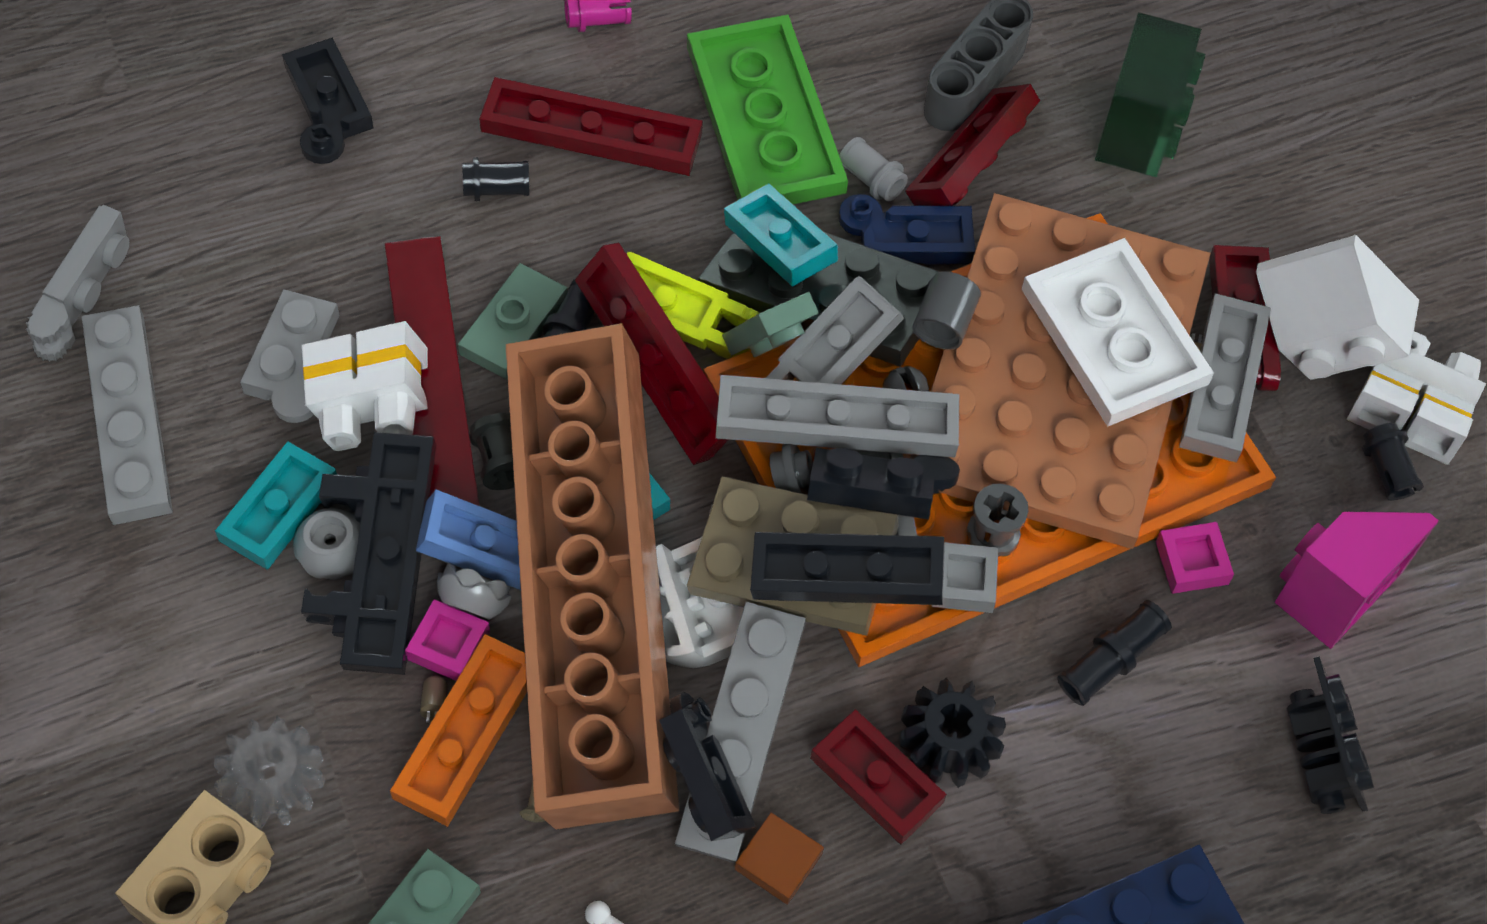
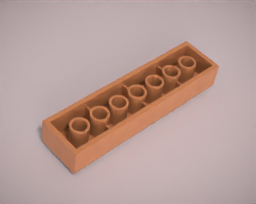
M622 323L506 344L535 813L557 830L679 812L676 770L671 766L665 755L663 739L666 735L659 721L670 715L671 710L639 353Z

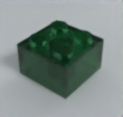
M1138 12L1095 161L1157 177L1163 157L1174 159L1183 128L1174 125L1177 124L1185 127L1195 96L1193 94L1194 87L1186 85L1187 83L1197 85L1206 55L1196 51L1202 29Z

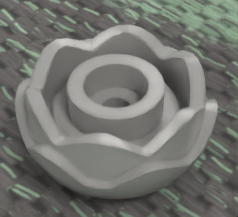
M326 508L310 514L299 525L294 535L293 551L295 558L298 559L305 571L315 578L335 580L352 574L361 522L356 521L354 514L337 508ZM330 538H334L336 540L335 543L332 545H327L325 543L326 540Z
M448 563L444 573H438L437 590L441 602L485 620L492 619L509 605L512 596L508 595L510 586L506 585L504 581H490L481 577L473 569L460 570L455 568L453 564Z

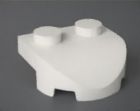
M702 537L672 551L663 544L656 546L666 662L688 668L705 667L730 657L744 609L742 606L690 595L687 583Z

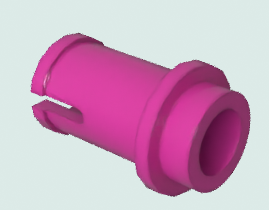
M564 0L567 27H577L578 32H585L586 26L630 24L632 19L631 8L610 9V7H624L631 0Z

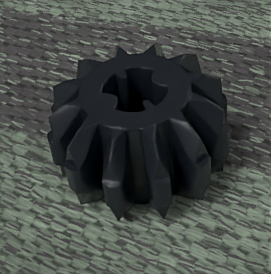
M946 677L940 681L937 694L923 686L916 693V705L904 707L901 721L907 728L901 730L899 744L902 748L913 750L909 759L918 768L927 764L932 767L929 778L934 783H938L941 780L943 772L950 773L952 781L957 788L965 785L968 772L982 779L990 770L989 760L1000 759L1003 752L1004 744L998 737L1003 735L1006 728L1005 718L991 715L996 704L994 695L979 700L973 698L975 693L973 681L966 683L963 686L962 692H955L953 685ZM942 727H947L949 734L953 728L958 729L963 733L962 738H957V732H953L952 738L948 737L941 731Z

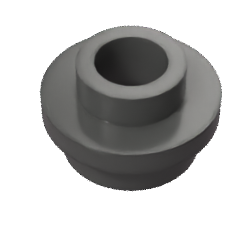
M783 444L781 451L770 454V468L774 485L777 489L808 495L813 467L812 456L808 450L800 452L797 445Z

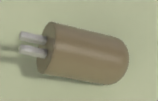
M430 676L423 682L420 714L426 719V723L434 719L447 696V683L439 676Z

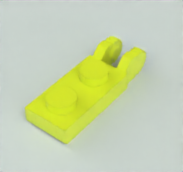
M627 252V256L683 341L704 350L708 347L717 355L726 359L750 350L748 348L731 356L722 337L724 333L716 330L722 317L731 324L738 326L759 314L758 311L729 299V295L726 292L633 252Z

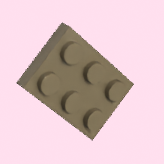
M722 476L689 576L687 588L690 595L742 607L745 606V602H750L804 617L806 622L867 636L876 603L753 600L750 587L755 532L896 535L899 526L898 515L807 500L808 495Z

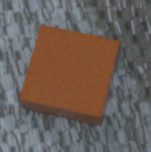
M771 812L735 862V870L788 905L822 856L824 847Z

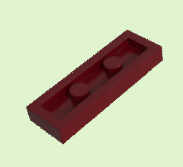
M1031 84L993 88L905 190L914 206H953L966 196L970 183L982 170L994 163L998 157V150L1010 136L1019 132L1026 125V117L1041 101Z

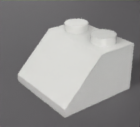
M1357 235L1258 263L1256 275L1265 306L1271 308L1269 319L1278 350L1310 380L1326 378L1333 374L1362 367L1376 366L1383 362L1409 356L1419 299Z

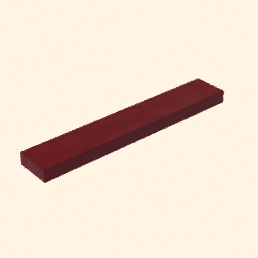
M435 236L385 243L395 323L406 321L428 348V368L421 369V387L426 395L428 409L415 412L412 435L434 437L437 445L430 496L435 490H439L479 506L441 237Z

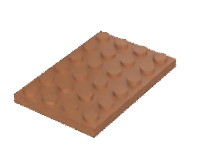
M994 193L967 277L978 286L981 291V297L961 346L951 350L944 349L931 392L959 394V446L956 457H949L959 465V478L955 486L945 489L943 492L939 490V492L975 502L977 494L984 487L992 484H1007L1019 490L1027 500L1029 511L1027 518L1133 549L1138 539L1173 400L1107 427L1021 290L1026 276L1125 238L1190 336L1211 253ZM911 454L910 459L914 460L919 455ZM1005 501L1003 507L1007 511L1010 505L1008 501Z

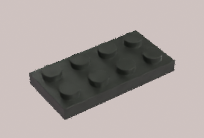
M733 232L698 277V281L728 293L729 299L746 305L748 308H752L759 313L810 292L819 314L801 323L805 331L856 277L860 276L901 312L904 317L899 325L869 356L901 367L919 340L912 329V325L932 277L939 272L824 232L837 244L838 261L792 287Z

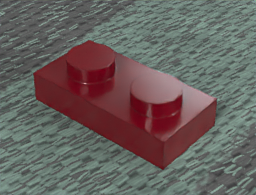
M856 709L819 742L811 752L810 759L900 845L945 801L947 794Z

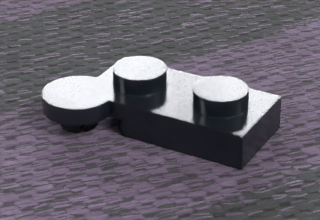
M333 37L282 54L285 69L312 123L311 126L303 131L300 137L302 154L313 163H331L343 153L345 138L374 129L371 113Z
M816 448L807 500L929 520L933 494L939 493V490L943 492L945 489L955 486L959 478L960 469L959 465L949 457L919 455L914 460L910 458L886 459L860 455L858 452L847 448H836L833 450Z
M686 692L671 698V714L659 720L666 735L663 739V749L671 766L677 772L682 773L691 793L688 805L695 823L703 832L708 833L711 841L735 838L755 828L754 820L719 741L714 735L705 738L708 733L706 722L712 721L711 711L707 703L701 697L694 700Z

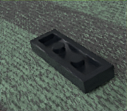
M755 532L750 587L753 600L943 605L944 537Z

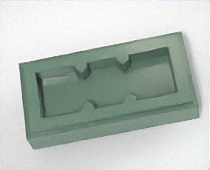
M519 263L458 343L459 355L507 380L506 344L539 338L547 318L557 313L568 293L567 287Z

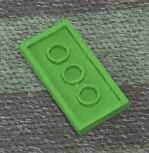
M789 15L688 33L687 50L737 201L767 184L773 186L792 204L846 194L848 179Z

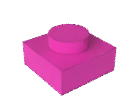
M1217 522L1161 530L1155 542L1172 594L1229 585L1234 572Z
M434 599L405 649L407 660L457 681L483 636L490 634L489 622Z

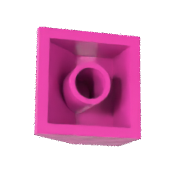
M1342 512L1327 529L1320 523H1317L1296 546L1294 551L1297 554L1279 575L1286 584L1274 603L1332 649L1404 572L1439 520L1430 513Z

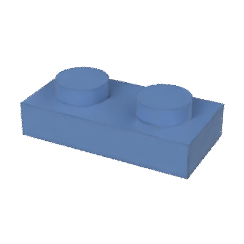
M435 490L426 501L416 551L463 569H473L484 577L504 581L506 585L521 590L517 521Z

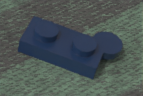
M863 194L851 195L840 205L838 217L840 225L846 232L861 236L863 246L915 264H971L973 261L975 241L972 206H892L886 212H883L881 205L876 199Z

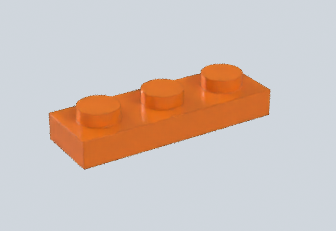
M485 634L392 786L390 793L393 800L447 827L449 826L527 693L524 652Z

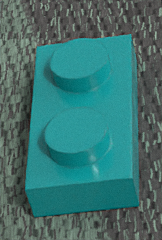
M770 184L761 187L724 208L725 225L792 287L838 261L837 244Z
M287 441L217 527L215 533L219 542L268 570L293 539L299 525L321 503L319 494L322 474L338 475L336 468Z

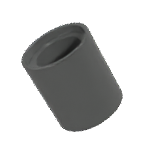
M936 273L931 279L912 325L916 336L923 342L936 348L951 350L960 347L981 297V291L978 286L970 279L957 273Z

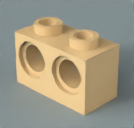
M204 790L115 894L127 911L143 924H225L228 918L226 911L243 891L250 893L264 880L271 867L270 859L274 852L264 832ZM224 841L238 842L235 853L228 859L219 862L208 860L211 850L217 844ZM180 892L195 893L191 905L183 912L178 914L164 913L167 902L174 895Z

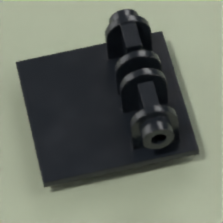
M1320 656L1313 659L1323 694L1315 696L1312 689L1295 691L1290 694L1291 704L1286 708L1295 737L1298 739L1296 741L1297 750L1300 752H1313L1305 755L1300 760L1302 768L1310 769L1304 772L1310 790L1311 802L1319 804L1322 814H1332L1346 808L1344 800L1356 797L1362 812L1368 811L1363 791L1374 788V784L1357 734L1347 735L1346 733L1358 730L1348 694L1345 693L1340 675L1328 677Z

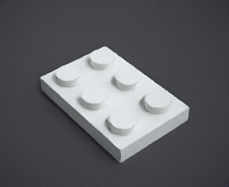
M1125 238L1024 278L1021 290L1107 427L1209 385L1214 374L1213 370Z

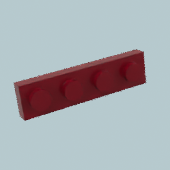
M494 77L479 118L480 129L484 133L690 176L703 130L702 120Z
M620 243L603 245L576 277L575 282L604 326L621 323L639 353L641 385L691 463L696 465L708 461L729 440L716 438L719 396Z

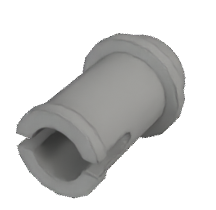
M853 138L844 146L839 155L844 169H847L870 188L869 193L874 199L894 200L904 190L908 181V176L903 173V165L898 161L889 162L865 143L866 141L863 138Z

